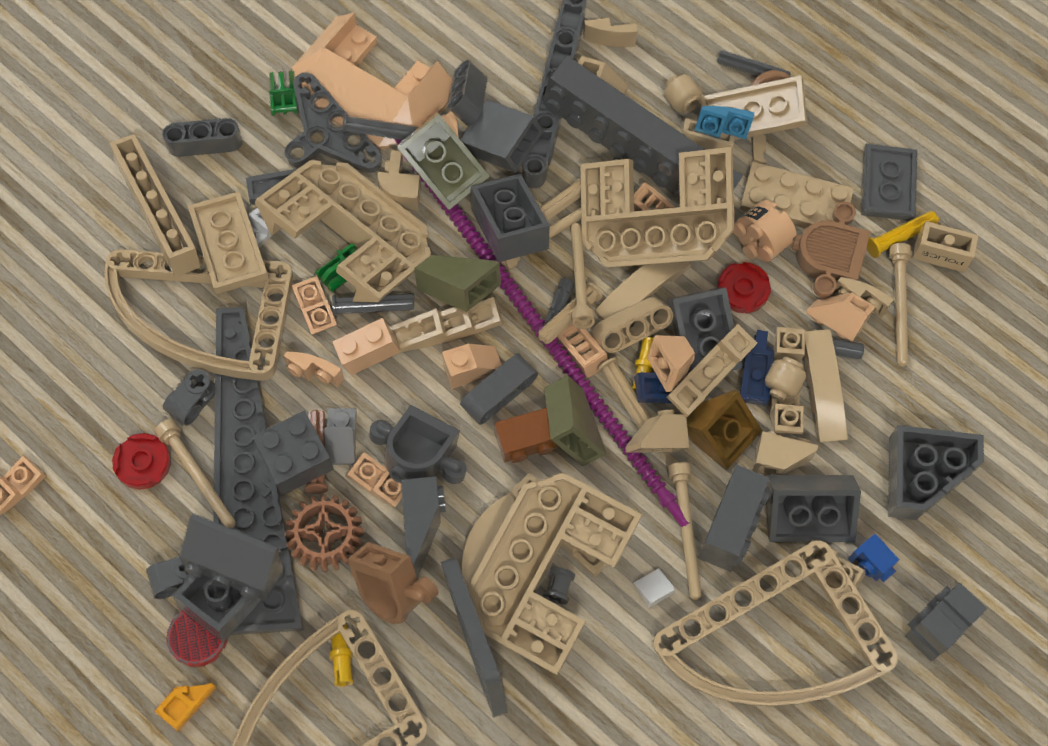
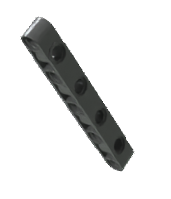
M563 0L562 8L559 11L534 112V117L542 128L547 127L549 129H543L544 132L523 162V179L530 188H539L546 181L562 119L561 116L551 113L542 104L549 78L567 56L576 61L584 26L587 0Z

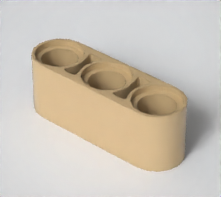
M650 297L596 324L592 331V337L606 352L616 353L666 328L672 322L673 312L671 308L656 297ZM635 322L634 326L630 328V325ZM611 334V337L605 341L606 337Z

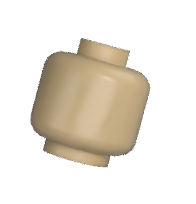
M674 75L667 81L664 97L676 112H692L701 103L702 90L689 75Z
M783 357L782 360H775L765 378L766 386L771 389L769 394L780 400H785L786 397L793 398L798 396L807 377L803 370L804 365L788 357Z

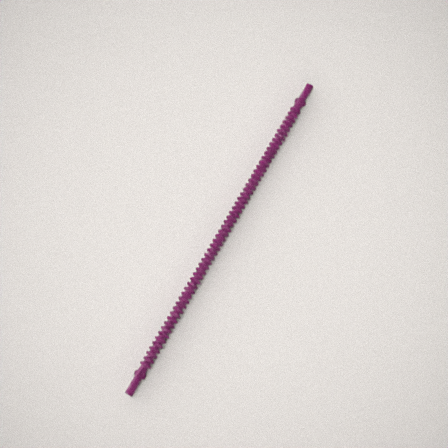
M394 139L397 144L403 141L399 139ZM425 182V187L429 188L430 193H433V198L437 199V203L439 205L442 204L441 209L446 210L445 214L450 216V221H454L453 224L455 227H458V232H463L462 237L467 238L466 243L471 244V249H475V255H480L479 259L496 261L495 255H492V249H488L489 245L484 243V238L480 237L479 232H475L476 227L471 226L472 222L467 220V215H463V210L459 209V204L448 210ZM499 262L500 289L505 290L506 296L510 295L509 301H514L513 306L515 308L519 307L518 313H523L522 318L527 319L526 324L532 325L531 331H536L535 336L538 337L539 330L545 326V320L540 319L541 314L535 313V307L531 308L532 302L527 301L528 297L526 295L522 296L523 290H518L519 285L513 284L514 278H509L510 273L505 272L506 267L501 266L502 263ZM557 337L551 343L545 344L544 348L550 349L549 355H554L553 360L559 361L558 367H563L562 373H567L572 380L583 388L587 401L591 405V411L595 410L594 416L600 417L599 423L605 424V430L609 429L608 435L614 436L613 442H618V448L624 449L623 455H628L627 461H632V467L638 468L637 474H642V481H647L646 486L652 487L651 493L657 494L660 505L668 509L680 527L688 525L690 522L686 521L679 505L675 501L677 497L666 489V482L660 481L661 476H656L657 470L650 468L652 463L646 462L647 457L641 456V453H626L625 447L632 437H627L628 431L622 430L623 425L617 423L618 418H613L614 412L608 411L609 406L603 405L604 399H599L600 394L598 392L594 393L595 387L589 386L590 380H585L586 375L580 374L581 368H576L577 363L575 361L571 362L572 356H567L568 351L562 349L563 344H558L559 339Z

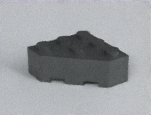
M898 425L889 437L888 517L910 520L919 519L973 474L984 462V435Z

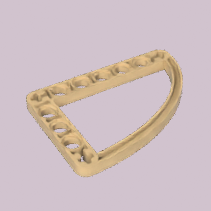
M115 250L108 254L104 273L109 298L119 318L143 342L176 361L215 374L259 381L268 380L275 374L293 283L292 269L289 264L281 261L263 260L266 271H269L267 273L269 279L246 286L264 289L249 361H242L198 351L162 335L135 314L121 293L120 277L212 284L208 269L203 273H195L192 270L174 277L172 271L166 270L168 263L161 252ZM197 255L199 264L206 266L204 256ZM145 261L154 263L149 269L139 268ZM279 273H284L281 278H276V276H279ZM274 293L283 295L280 301L273 302L269 300V296ZM274 315L279 318L275 324H266L264 322L268 316ZM266 338L275 341L272 346L267 348L259 345ZM263 356L267 366H264L263 370H259L258 367H261Z
M817 540L662 629L653 639L654 651L664 665L686 684L709 696L746 705L779 706L827 698L849 691L891 671L898 662V656L894 647L836 555L827 543ZM813 547L817 551L821 549L824 551L825 554L822 556L823 562L815 559L806 565L805 561L799 556L803 554V558L806 559L814 553ZM794 561L800 565L801 572L798 577H790L786 574L785 565L787 562ZM835 572L840 575L842 583L839 588H831L827 585L826 576L828 573ZM813 574L869 666L843 678L808 688L778 692L751 691L729 687L707 679L689 668L676 654ZM763 576H770L775 580L776 587L774 591L765 592L761 589L760 579ZM743 590L748 592L751 597V602L748 606L740 607L735 603L734 596L737 591ZM845 598H852L857 602L858 609L855 614H847L843 610L842 602ZM714 605H719L725 610L726 616L721 622H715L709 616V610ZM688 620L696 621L700 625L699 635L695 637L686 635L683 629L685 622ZM861 624H869L873 628L874 636L871 640L866 641L859 636L858 629ZM677 627L679 635L686 643L681 645L679 639L671 645L672 651H668L666 648L661 650L659 648V644L662 642L660 637L663 635L667 639L673 637L676 633L672 629ZM880 639L882 644L878 645L877 648L882 654H889V658L886 660L888 665L886 666L884 663L878 664L876 662V659L879 657L878 652L875 648L869 651L866 646L875 644Z
M348 610L322 626L301 643L269 677L245 714L234 739L233 746H248L258 721L280 687L311 654L339 633H341L394 723L393 726L361 746H378L379 741L383 737H391L395 740L396 746H401L400 739L393 733V730L399 728L400 734L408 729L407 722L411 720L414 724L419 722L422 726L419 729V737L415 738L414 735H409L404 739L408 743L406 746H414L425 738L427 724L364 617L356 610ZM349 616L351 619H359L360 622L357 623V629L360 634L364 630L368 633L367 636L360 637L354 644L350 641V639L355 638L352 630H344L343 628L346 625L345 618ZM365 641L373 643L376 648L374 656L369 659H364L358 654L359 645ZM381 667L388 669L391 673V679L385 685H379L373 679L374 672ZM394 694H401L406 698L407 705L400 712L393 711L389 706V699Z

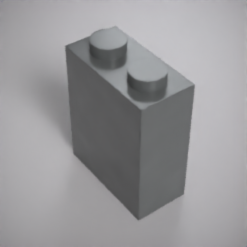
M487 100L483 105L479 118L468 127L460 140L475 158L516 173L544 130L534 116Z

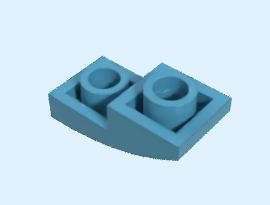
M702 106L694 131L720 138L721 133L746 139L755 113L731 107Z

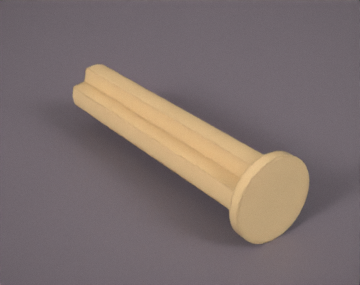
M581 178L540 207L547 221L581 197Z
M586 283L587 303L590 306L592 303L602 299V293L593 283ZM576 297L539 330L538 338L540 341H543L545 344L551 343L572 323V312L577 306Z
M611 358L598 367V371L604 373L636 426L640 429L644 422L651 417L643 404L638 403L636 393L616 364L618 362L617 358Z

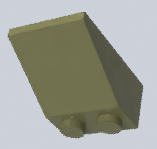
M438 112L397 145L399 151L448 210L471 193V186L481 184L490 177Z

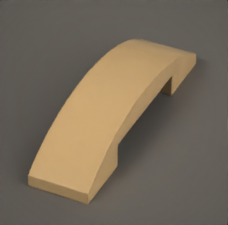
M689 262L643 265L622 282L598 306L595 313L602 320H605L649 298L667 282L670 281L672 283L691 267V264Z
M737 324L686 375L667 398L688 417L734 366L755 347L757 342Z

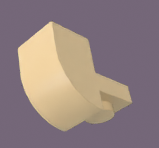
M391 150L390 160L385 161L384 172H378L379 188L385 195L396 201L406 210L419 211L421 195L420 175L402 174V153L398 150Z

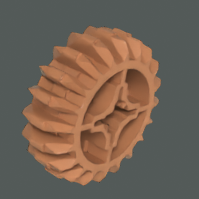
M323 493L319 502H317L314 496H311L310 505L307 506L305 502L301 501L302 511H292V515L296 520H287L286 524L291 529L285 531V536L291 540L286 545L289 550H293L291 555L294 559L300 558L301 566L305 567L310 563L311 571H316L318 566L321 565L322 571L326 573L330 564L333 565L335 570H339L338 562L342 560L344 564L348 565L347 555H353L357 551L353 546L359 547L363 545L362 539L359 538V536L364 535V528L360 527L363 523L362 518L356 516L358 512L355 507L349 508V501L346 499L339 504V498L336 495L332 497L331 501H328L327 495ZM329 514L341 517L348 526L341 527L340 524L332 523ZM319 515L316 523L306 525L312 518ZM326 523L329 532L326 533L324 543L321 534H323V529H325ZM343 538H346L337 549L331 551V546L336 541H342ZM308 539L309 542L318 543L320 553L306 548L302 540Z

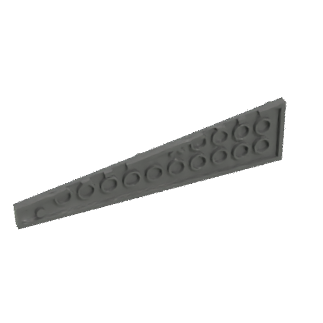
M244 307L216 309V356L249 361L252 344ZM215 374L214 490L236 522L234 528L245 535L277 547L283 567V576L275 584L268 600H261L231 635L303 630L290 553L286 545L287 538L285 536L278 487L252 437L267 429L258 380ZM213 511V522L223 525L215 511Z

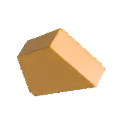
M213 683L175 687L154 712L179 732L217 687Z

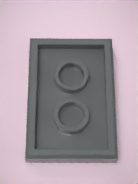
M866 144L863 159L861 215L906 221L915 219L917 150Z

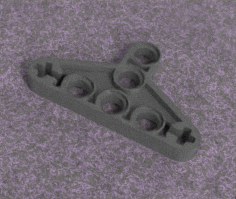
M307 72L298 74L294 79V89L304 132L287 144L285 156L292 166L301 167L321 153L368 173L378 171L382 166V157L376 146L365 134L346 131L345 134H342V127L334 128L331 126L333 118H343L346 112L315 76ZM303 82L306 84L310 83L311 89L314 92L312 96L305 87L302 88L301 84ZM327 99L329 101L327 108L320 110L315 107L317 100ZM316 132L325 135L324 140L318 144L310 140L311 136ZM352 135L361 138L360 144L355 147L347 144V139ZM295 148H301L304 150V155L300 159H293L290 157L291 151ZM364 149L369 157H374L375 163H366L365 156L362 153Z

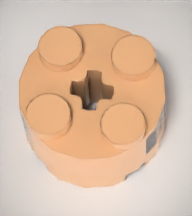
M769 200L760 201L734 223L733 233L744 246L743 253L751 260L757 258L764 262L772 261L794 243L793 238L796 237V229L789 215L785 211L779 213L774 208L777 204Z

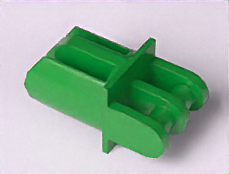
M284 71L278 72V89H276L274 72H270L269 95L272 116H275L276 113L287 115V112L298 114V103L294 89L295 72L289 71L290 89L286 86Z
M353 243L341 251L336 250L337 256L315 271L316 276L321 279L325 286H328L331 293L347 282L336 270L341 262L356 251L357 247Z

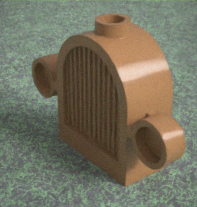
M840 202L835 206L832 213L834 221L824 220L813 223L804 231L802 236L796 234L792 245V250L796 251L797 261L801 269L807 275L816 278L813 284V291L821 298H828L834 293L837 286L836 283L841 277L854 280L859 278L871 231L848 225L856 214L855 207L849 202Z
M367 542L348 558L351 568L350 573L355 579L361 598L377 617L387 623L400 624L407 619V615L421 601L423 603H430L439 594L436 584L430 578L422 576L419 580L417 579L411 558L408 555Z

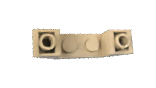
M777 327L773 348V362L775 360H782L783 357H788L801 363L805 355V329ZM800 392L798 396L793 398L786 397L785 400H780L770 395V420L774 432L803 434L804 406H799Z

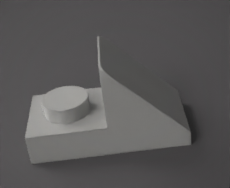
M334 408L327 411V427L324 428L325 450L330 457L332 465H353L355 463L356 408Z

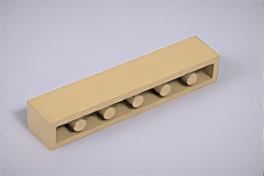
M135 134L110 142L115 163L174 277L200 268L196 248Z

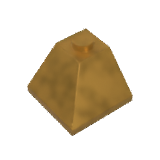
M736 390L700 403L686 417L688 436L691 441L724 469H728L762 432L761 427Z

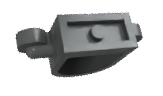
M410 405L395 427H392L385 420H377L371 424L370 440L378 445L386 444L384 462L390 477L394 481L401 483V480L435 477L440 470L443 471V478L448 483L459 484L465 479L467 470L465 463L450 457L457 447L460 430L413 405Z

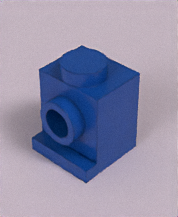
M876 534L872 535L848 558L851 563L856 560L859 563V567L865 570L866 576L872 577L875 581L880 579L883 583L896 572L893 566L900 560Z

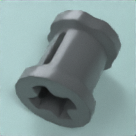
M551 567L550 582L547 590L543 591L542 596L553 603L567 604L569 601L567 597L571 581H574L575 574L561 567Z

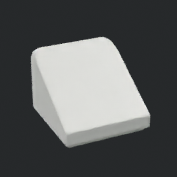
M659 569L633 583L648 608L670 597L675 592L674 586Z

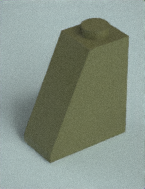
M431 255L414 268L417 290L465 312L469 311L501 285L499 262L492 260Z
M568 375L546 386L545 395L550 439L582 466L606 455V449L583 388Z

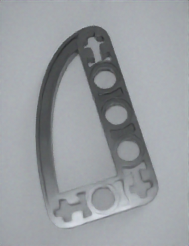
M454 557L442 561V569L454 608L491 714L494 718L508 713L501 678L457 559Z

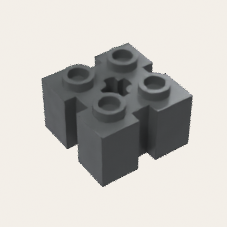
M958 583L953 589L947 585L907 624L911 630L905 637L932 662L940 654L947 651L988 608L961 583Z

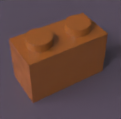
M547 408L494 423V433L504 463L509 461L512 463L522 462L528 456L536 453L546 455L558 447L550 439Z

